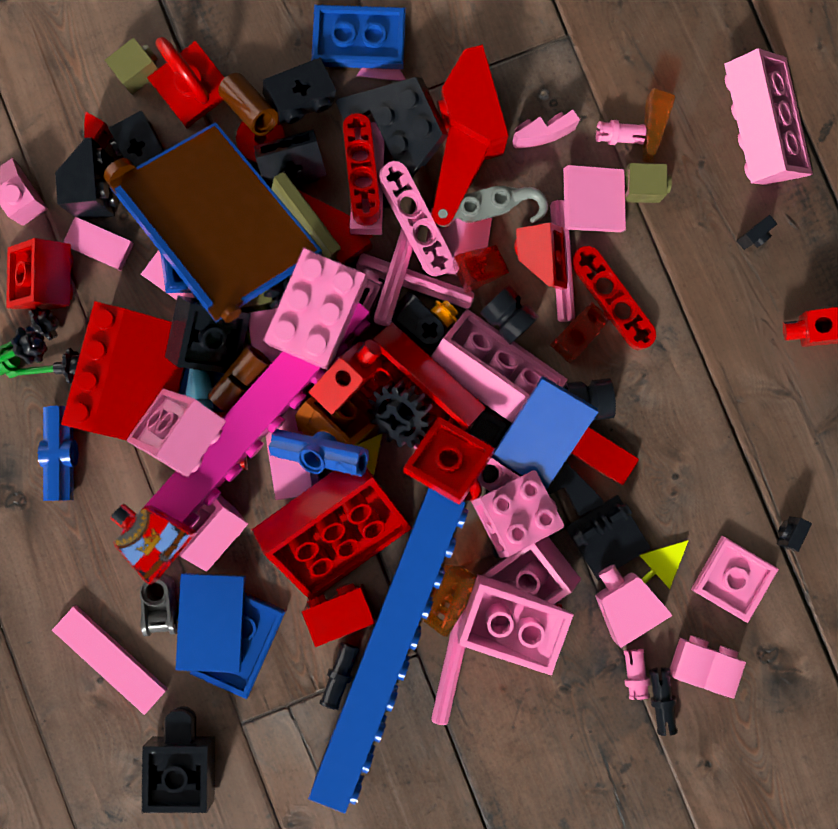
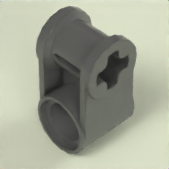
M163 574L155 582L161 584L164 588L163 597H158L153 593L152 584L148 585L144 582L140 587L141 631L143 636H150L156 632H169L171 635L178 632L179 613L176 603V585L171 576Z

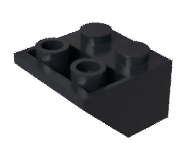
M92 137L84 138L55 172L57 204L74 217L80 219L115 217L114 207L118 206V198L103 177L104 171L114 162V159Z

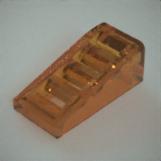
M655 88L650 91L645 104L644 124L646 125V136L643 137L645 141L642 154L643 161L645 162L651 161L658 150L675 101V95Z
M454 565L445 566L444 577L439 589L436 588L432 599V608L427 620L424 619L426 624L443 637H448L466 608L477 577L464 567ZM446 602L450 604L449 608L445 606ZM439 613L445 616L444 620L438 617Z

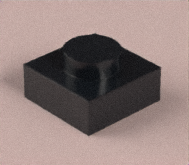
M768 215L737 240L738 244L743 250L753 244L756 248L760 247L772 237L769 231L777 225V222L771 215Z
M789 516L788 520H785L779 527L777 534L779 539L776 544L787 550L799 552L812 523L800 517Z

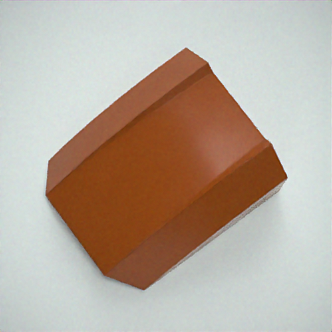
M341 377L337 380L341 385H347ZM360 391L332 415L313 396L305 401L295 414L298 431L303 432L305 435L314 436L317 432L325 431L334 436L338 442L355 446L378 424H371L370 421L374 418V415L367 412L371 404Z

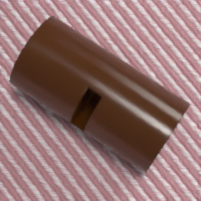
M231 73L221 81L218 89L220 97L255 135L262 136L274 129L278 122V113L242 74Z
M247 345L208 393L209 399L219 409L228 413L272 364L271 360L257 348Z

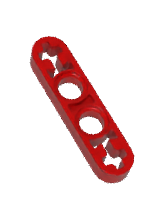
M354 113L347 116L343 121L353 219L357 224L370 226L379 220L381 214L372 130L367 116ZM354 127H360L361 139L355 140ZM356 151H365L369 154L362 161H357L351 157ZM360 177H367L372 181L368 187L364 188L356 186L354 182ZM368 198L370 213H363L362 199Z
M591 246L579 248L572 257V268L618 332L633 349L643 350L651 346L656 339V330L599 251ZM581 254L584 257L591 256L593 258L590 264L594 271L599 267L603 270L597 273L592 280L588 278L592 273L589 266L585 265L582 267L579 264L582 259ZM598 279H609L612 283V291L608 294L600 293L596 288ZM623 302L630 307L631 313L627 319H620L616 316L614 308L617 303ZM637 317L639 321L634 325L639 331L644 329L647 331L648 334L644 337L647 342L644 343L642 340L637 342L634 339L637 332L633 326L626 329L624 325Z

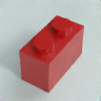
M354 582L337 588V594L326 598L324 594L307 600L308 606L301 612L315 647L375 624L376 617L363 584L355 587Z

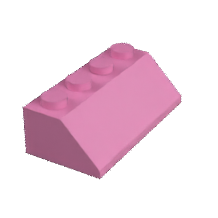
M758 48L725 63L727 73L725 75V84L728 90L731 91L733 100L731 111L738 123L740 132L738 134V142L742 150H744L746 159L744 169L751 183L767 185L812 175L787 58Z
M466 309L442 339L431 358L474 397L512 423L542 376L562 388L568 380L517 343L513 342L510 345L498 333L497 329Z

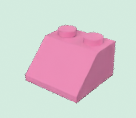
M221 495L210 506L204 504L196 513L200 517L191 528L198 533L179 554L180 557L206 572L248 525L237 509Z

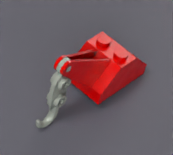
M483 44L464 49L442 87L441 100L437 101L439 115L449 135L446 141L432 218L437 227L447 228L454 219L458 218L466 223H473L506 214L521 201L534 199L539 204V211L535 216L531 217L530 221L532 223L538 222L546 215L548 201L545 194L537 188H515L498 185L468 193L484 159L487 160L504 154L509 135Z

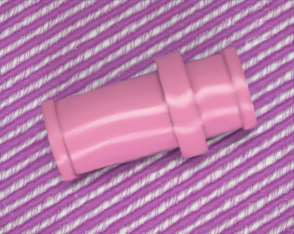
M611 120L610 123L599 121L597 124V128H600V131L596 130L597 142L607 141L608 145H616L617 142L644 144L645 138H641V136H646L645 124H621L619 120Z
M636 649L624 650L627 679L624 681L625 687L629 688V699H649L648 686L651 683L650 678L646 676L644 649H637V651Z

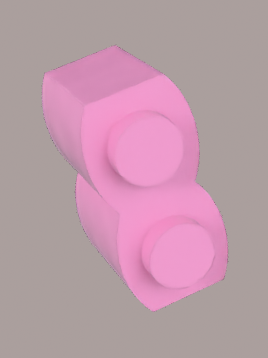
M690 635L689 640L680 638L670 666V675L680 681L734 699L746 664L745 661L738 658L739 652L721 645L719 650L709 648L708 641Z

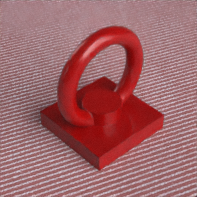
M158 37L155 42L156 47L166 63L149 75L147 79L187 129L224 101L218 92L219 85L224 76L196 41L179 53L168 39Z
M438 416L403 467V470L407 475L461 505L463 500L474 501L481 496L482 487L478 477L493 456L495 448Z

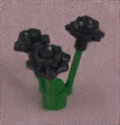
M38 307L30 309L28 312L31 317V324L25 329L23 327L17 328L15 337L10 342L0 346V376L6 374L9 378H14L19 375L54 372L56 375L63 374L66 382L72 383L79 359L78 351H73L72 348H67L66 353L62 355V361L55 362L53 365L29 368L17 367L20 364V357L27 364L34 363V361L37 363L42 362L43 355L48 350L44 336L48 340L58 336L56 329L59 327V320L53 315L51 310H41Z

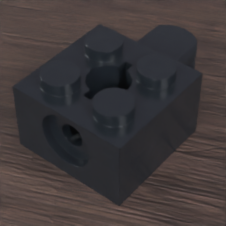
M178 295L165 358L177 367L225 373L243 351L251 314L240 308L241 313L235 320L226 323L223 319L215 322L198 299Z
M181 706L173 709L164 719V736H152L142 746L141 813H207L215 801V736H196V714L189 707Z

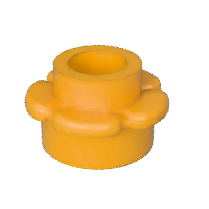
M447 300L443 303L435 301L436 305L430 312L442 322L443 326L448 328L453 323H456L457 318L455 316L458 314L456 308Z

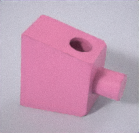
M610 565L599 572L598 575L606 588L598 592L595 597L610 635L620 648L672 616L670 611L636 574L629 573L622 577L615 565Z

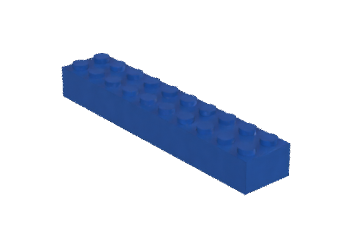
M428 487L318 769L308 798L309 800L344 814L349 803L356 804L364 778L361 772L368 773L374 757L375 745H372L373 741L380 742L386 726L387 716L384 715L385 710L392 711L398 695L397 690L399 686L395 685L397 679L403 681L410 664V656L407 655L409 648L415 650L422 632L421 626L418 624L421 618L427 620L432 608L433 597L430 596L433 587L439 589L445 571L444 567H441L444 557L451 558L457 540L452 536L456 526L462 528L469 510L464 508L465 501L458 505Z

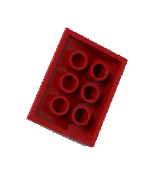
M94 301L61 425L127 440L162 389L179 393L185 368L177 367L165 358L172 322Z
M367 467L362 476L339 471L331 472L255 526L252 531L263 554L308 599L320 595L408 532L412 527Z

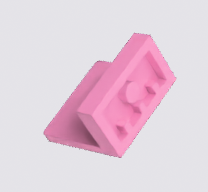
M535 470L471 501L500 558L512 556L564 528V524Z

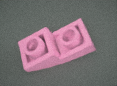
M574 110L565 115L562 112L558 113L547 122V125L541 117L533 122L528 119L515 129L516 133L514 134L512 145L514 148H529L550 143L574 131L580 119Z

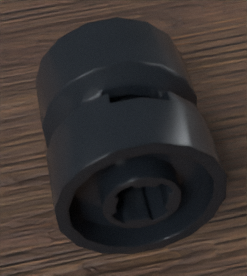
M509 285L480 314L492 326L498 325L500 327L498 333L511 345L540 316L528 304L521 305V297Z
M610 378L592 380L589 386L580 381L565 383L564 389L598 408L599 412L595 420L615 418L616 400L613 383Z

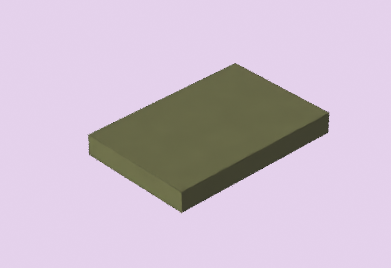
M282 172L275 176L271 188L272 191L322 250L321 256L335 261L341 249L339 244L286 173Z

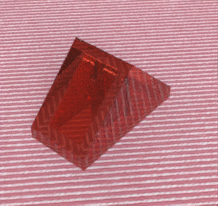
M497 245L460 253L453 260V268L465 293L509 273Z

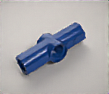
M66 406L43 407V440L40 441L38 446V461L43 468V501L74 500V467L78 463L79 451L78 444L73 439V428L61 425Z
M276 429L271 436L269 444L271 456L299 462L306 471L313 474L321 473L326 468L362 476L366 471L369 460L368 449L338 442L334 436L325 431L317 432L314 436H308Z

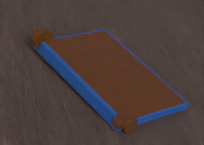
M216 122L137 167L129 159L121 158L112 162L104 171L103 177L109 184L110 189L215 322L221 319L226 323L235 320L241 313V306L292 275L303 249L322 255L320 247Z

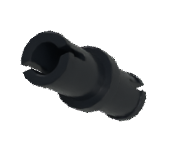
M345 642L340 643L333 668H329L327 673L329 680L322 700H320L322 706L339 710V704L346 684L351 682L352 676L350 673L360 648Z
M661 667V681L659 680L658 668L650 669L649 674L653 697H651L650 701L651 706L655 708L657 734L666 736L665 723L667 722L670 736L678 733L674 711L677 701L676 697L672 695L670 669Z

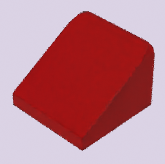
M86 112L84 138L92 137L101 148L105 149L112 138L108 125Z

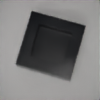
M483 410L468 433L496 448L509 425Z

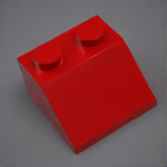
M33 238L7 247L6 308L34 309L38 307L40 309H57L70 306V300L73 296V287L70 284V270L74 262L71 244Z

